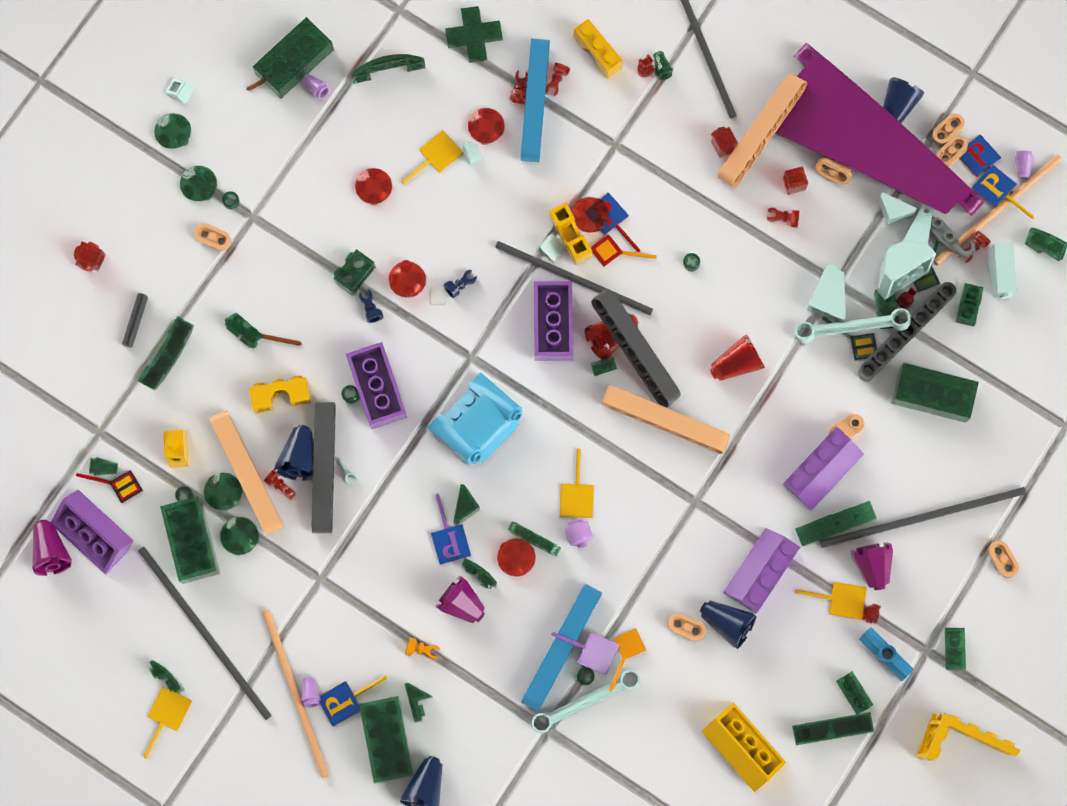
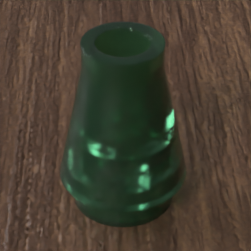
M658 51L653 54L655 76L659 80H666L672 76L673 68L665 57L664 52Z
M96 457V459L91 458L90 474H94V476L117 474L118 463Z

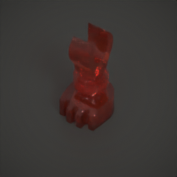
M647 54L644 60L639 59L637 67L639 76L648 77L655 72L654 65H652L653 59L649 54Z
M560 63L554 64L552 71L555 74H552V81L546 86V93H548L550 87L556 89L554 97L559 92L558 85L563 79L561 76H567L570 72L568 66Z
M518 70L515 73L516 84L510 93L509 99L514 103L524 104L526 102L524 84L527 82L528 73L526 71L525 77L519 78Z
M776 208L768 209V212L776 214L775 217H767L769 222L778 220L787 222L788 220L791 227L798 228L800 210H792V213H788V211L782 212Z
M979 231L973 236V242L976 246L975 251L980 249L979 246L987 247L991 242L990 239ZM970 245L968 248L963 249V250H965V251L970 250V249H971V245ZM973 255L969 256L965 263L970 262Z
M273 469L264 479V482L269 486L274 484L276 490L279 489L291 500L296 492L286 485L283 479H278L280 474Z
M877 604L867 606L863 610L862 620H866V623L869 621V624H872V622L876 624L881 606Z

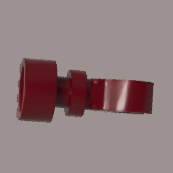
M911 287L908 292L900 294L895 303H898L897 306H900V308L908 309L913 304L917 291Z

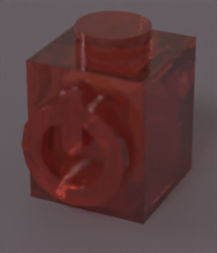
M719 127L711 134V143L719 158L731 155L738 145V141L730 127Z
M82 241L80 246H77L74 251L75 265L88 272L93 270L99 271L106 256L97 244L90 241L88 244Z

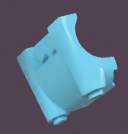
M481 372L468 385L469 391L445 415L440 414L428 426L435 436L446 443L462 462L469 466L470 464L483 463L516 430L519 426L518 421L522 417V407Z

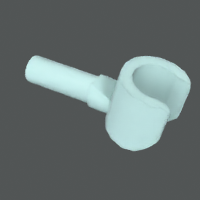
M342 459L339 460L338 463L346 475L345 481L350 484L347 481V477L353 475L356 480V475L350 473Z

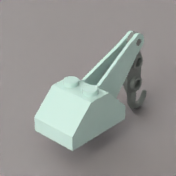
M927 205L922 206L904 240L898 244L894 243L886 249V255L882 260L883 263L880 268L878 293L886 300L929 272L936 256L935 251L928 245L930 232L943 246L953 250L962 257H969L974 254L976 250L975 243L970 241L971 249L968 251L963 250L959 246L957 236L942 219L933 216L931 207Z

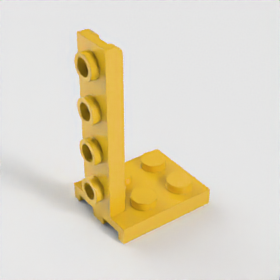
M933 713L915 757L924 761H934L941 753L940 745L942 740L946 739L949 732L947 728L1006 755L1017 756L1020 749L1014 747L1015 743L1004 739V741L997 739V735L994 733L979 731L980 727L968 723L966 725L962 723V719L957 716L945 713L943 715L937 713L936 715Z

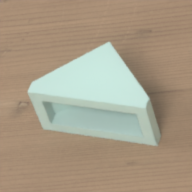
M884 192L881 193L878 199L887 225L912 217L916 211V207Z

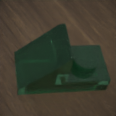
M405 683L414 722H422L425 711L423 704L419 705L418 702L431 699L433 696L410 683Z

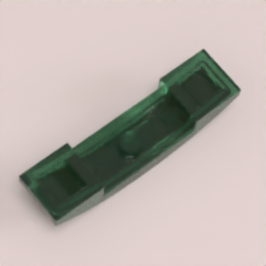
M393 54L373 59L357 68L351 74L353 84L370 81V73L405 65L408 72L426 68L424 58L409 54Z
M177 316L168 331V337L150 366H146L138 382L154 391L159 387L181 355L193 331V324Z
M870 712L792 726L795 745L874 732Z

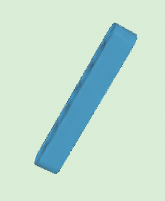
M531 38L521 161L539 162L550 47V40Z
M585 583L558 634L576 642L598 603L602 592ZM555 638L521 703L537 712L540 710L574 645Z

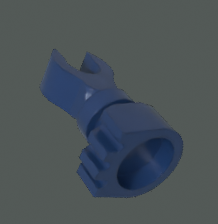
M467 270L460 280L457 279L455 281V284L452 281H447L443 285L452 298L460 294L459 290H463L466 285L476 282L477 276L473 279L467 278L472 273V270Z
M368 289V298H363L361 292L359 297L361 302L365 304L367 322L374 323L382 320L384 316L382 311L376 309V305L372 303L373 294Z

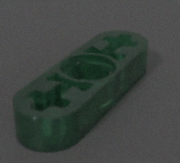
M512 521L507 529L515 536L557 557L561 550V547L516 522Z

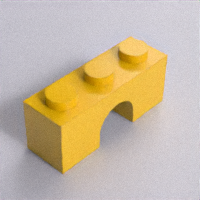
M589 19L574 29L573 38L584 51H590L595 58L596 66L607 79L622 69L623 60Z
M565 202L549 210V218L573 263L577 265L591 258L592 249L585 236L580 234L575 218L567 203Z
M294 376L291 380L287 381L277 379L272 381L271 384L266 385L265 383H256L253 385L254 387L249 388L252 409L255 414L274 410L273 400L279 394L289 395L293 407L312 403L308 380L306 377L303 378V376Z

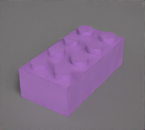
M534 281L535 361H573L572 281Z
M380 342L347 353L346 357L371 430L408 418L383 343Z

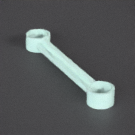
M899 308L887 316L815 326L809 322H801L795 328L796 339L800 343L807 344L814 337L891 326L896 330H905L911 323L910 313L906 309ZM898 315H904L908 320L903 324H897L894 318ZM803 328H808L812 331L808 337H801L798 332Z
M626 670L617 679L612 692L609 691L611 683L548 714L538 713L532 719V727L538 733H545L552 724L619 691L635 689L640 683V676L635 670ZM628 672H632L637 676V683L632 687L626 686L623 683V677ZM538 716H545L548 719L549 725L545 730H538L535 727L534 722Z

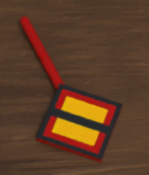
M131 470L112 481L76 473L77 477L110 484L121 503L143 491Z

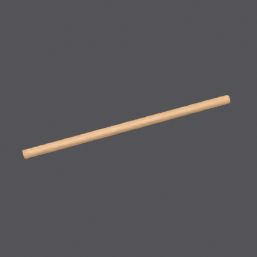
M1058 154L1054 156L1009 196L1016 200L1057 165L1062 158ZM1005 198L996 208H993L957 239L959 246H962L1009 206L1011 202ZM946 248L933 260L934 264L938 266L954 251Z
M265 610L262 614L321 778L328 777L329 773L307 712L301 702L299 690L270 610Z

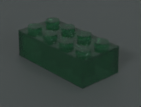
M305 17L252 67L255 75L282 99L306 74H309L334 50L333 43Z
M903 363L899 368L891 404L966 423L971 418L979 382Z
M196 496L160 506L178 581L185 584L220 574L202 499Z
M395 696L359 704L373 782L377 784L414 776L400 697Z

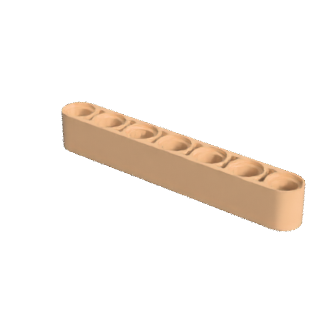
M789 73L784 78L720 169L718 179L733 188L740 184L805 91L806 81L792 73Z
M608 385L601 404L607 408L720 454H724L730 439V435L722 430L611 385Z
M224 410L210 417L209 420L264 533L268 535L284 527L228 411Z

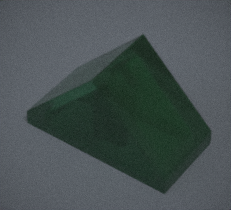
M464 484L460 485L453 520L454 525H459L480 511L479 505Z

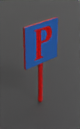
M981 134L968 143L967 151L960 157L976 176L986 169L989 170L995 162L1001 159L1000 155Z
M609 192L584 211L604 235L616 227L633 248L640 252L638 246L618 225L629 215Z

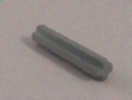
M143 293L137 294L122 341V345L128 348L133 347L148 300V296Z

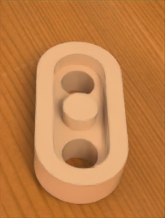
M957 113L950 114L933 130L931 135L932 141L939 146L945 145L962 130L965 124L964 118ZM951 123H956L957 127H953ZM938 135H942L944 139H939Z
M960 135L952 137L937 152L936 156L941 160L942 158H947L948 161L944 163L951 167L967 151V139ZM959 145L961 146V148L956 149L955 146Z
M828 157L820 158L815 165V170L819 175L841 185L848 184L852 177V171L849 167Z
M205 223L196 227L194 234L200 243L218 251H225L231 246V238L225 231ZM207 232L208 236L202 237V234ZM220 240H225L224 244H219Z
M851 414L830 429L829 434L837 426L849 438H852L864 428V420L858 414ZM853 420L857 421L858 426H853L851 422Z
M1003 541L991 543L988 547V554L1000 575L1005 578L1015 576L1019 571V564L1008 545ZM995 548L1000 549L1001 553L999 555L995 553ZM1005 565L1010 566L1011 570L1009 572L1005 570Z
M673 614L668 620V628L671 632L691 641H700L706 634V628L701 622L683 614ZM674 621H680L681 626L675 627ZM697 628L699 634L694 635L692 629Z

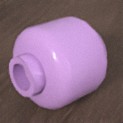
M582 518L567 523L568 526L565 528V533L569 544L577 546L578 549L588 546V541L593 538L589 523L583 521Z

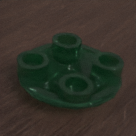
M171 113L164 115L155 125V138L165 148L175 149L186 146L191 135L190 123L180 114Z
M193 166L187 169L180 179V189L183 195L193 201L210 200L217 187V179L214 172L204 166Z
M222 472L208 479L204 487V497L210 507L224 511L239 504L242 487L235 476Z
M234 517L223 525L220 532V541L229 553L237 556L244 555L252 551L258 543V529L250 519Z

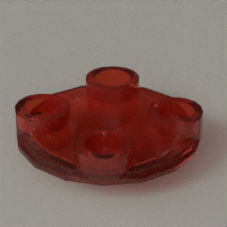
M481 108L475 111L468 121V131L471 137L482 145L498 140L505 130L502 115L491 108Z
M377 168L366 169L360 173L355 183L356 193L359 198L371 205H377L386 200L393 189L389 175Z
M594 197L578 199L572 208L576 226L583 232H597L604 228L608 222V208L602 199Z
M403 260L392 268L388 281L390 288L395 294L410 298L422 292L426 285V274L418 264L409 260Z
M518 538L503 542L497 555L498 565L502 571L509 576L515 577L525 575L531 571L536 558L531 544L524 539Z

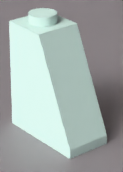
M1013 241L996 243L986 253L994 297L1007 299L1012 297L1017 291Z
M826 265L807 310L836 323L843 322L846 317L844 272L840 271L841 269L835 265Z

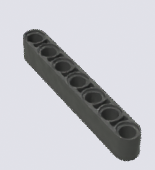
M951 282L941 284L910 315L911 323L908 329L911 330L912 334L906 335L903 330H896L861 365L858 370L860 379L863 381L872 380L952 300L957 291L956 286ZM942 289L949 290L950 296H945L942 293ZM929 302L936 303L937 309H932L929 306ZM916 315L923 316L925 321L919 322L916 319ZM890 341L897 342L899 347H891ZM877 354L884 355L886 360L884 362L879 361ZM864 367L871 368L872 375H867L863 370Z
M610 289L603 290L591 301L594 310L656 402L663 407H669L681 396L679 388L615 293Z
M315 402L312 533H332L335 402Z

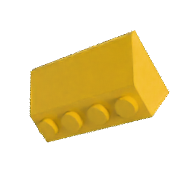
M734 702L702 730L706 738L754 792L768 782L786 763Z

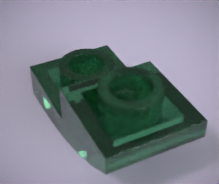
M1030 228L1025 241V245L1037 253L1045 252L1057 261L1063 260L1067 249V242L1036 228Z
M968 283L964 284L955 322L975 326L984 287Z
M878 290L874 291L877 306L876 316L891 315L897 309L895 294L884 300L878 293ZM898 316L894 318V321L897 324H899ZM891 326V327H883V328H880V329H891V328H893V326Z
M464 558L462 568H465L464 572L471 575L479 573L477 580L481 582L480 586L491 589V587H497L496 580L489 572L473 561Z
M945 628L946 670H966L965 628Z
M154 660L149 662L152 666L149 670L153 677L159 680L167 678L168 680L165 682L171 692L174 690L175 693L179 694L185 690L177 677L165 666Z

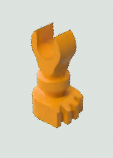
M409 637L405 655L411 656L414 651H417V654L421 655L424 653L429 658L436 659L438 657L431 655L430 651L433 648L438 650L440 648L437 645L425 646L421 642L418 644L417 639Z

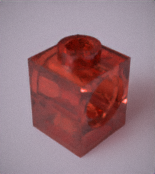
M803 166L784 172L782 178L788 195L806 190L808 180Z

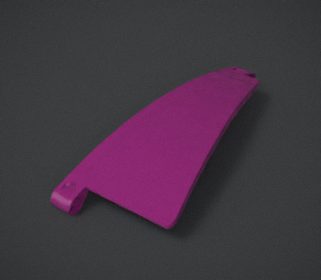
M805 43L793 57L799 60L805 67L797 77L806 81L807 86L775 132L776 135L841 163L943 214H948L958 204L972 216L983 205L984 201L941 159L808 43Z

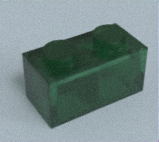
M613 356L590 363L594 376L617 369Z

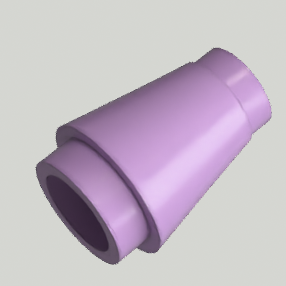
M306 74L303 77L302 83L315 98L323 99L329 92L326 82L310 74Z
M1017 151L1015 162L1018 178L1020 179L1029 178L1034 158L1032 151Z
M303 678L301 702L304 707H316L321 699L315 678Z

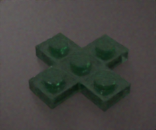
M479 6L461 8L463 26L445 28L448 48L466 46L469 63L487 60L485 43L503 40L500 20L482 23Z

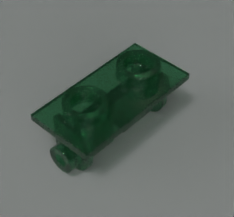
M234 313L224 320L226 322V329L236 337L241 334L240 340L248 348H256L258 345L257 341L264 337L263 334L238 313Z
M853 671L836 680L856 715L873 706L872 701Z

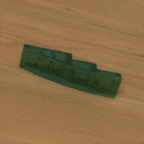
M869 500L795 528L802 547L876 520L877 516Z

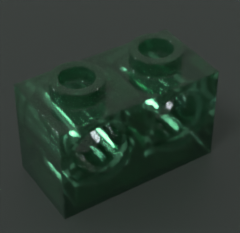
M357 249L354 253H349L345 259L346 263L343 267H338L333 275L335 276L333 278L334 282L352 296L376 268L375 262ZM357 261L364 262L360 268L355 267L354 264ZM345 276H352L350 282L342 281Z

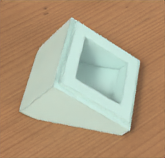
M174 78L165 93L182 103H186L194 88L187 81Z
M464 141L463 150L468 163L473 164L481 161L482 157L477 144Z
M552 234L539 247V251L553 262L566 249Z

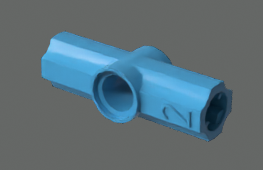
M872 627L859 638L876 656L877 660L883 663L900 681H903L914 670L896 652V649L889 645ZM883 649L890 651V659L883 658Z

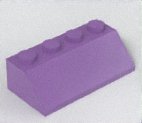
M836 426L783 485L812 511L858 462L864 453Z
M76 490L62 500L51 520L54 527L105 575L128 552L134 541L79 490Z
M765 528L723 593L756 614L801 547L787 537Z

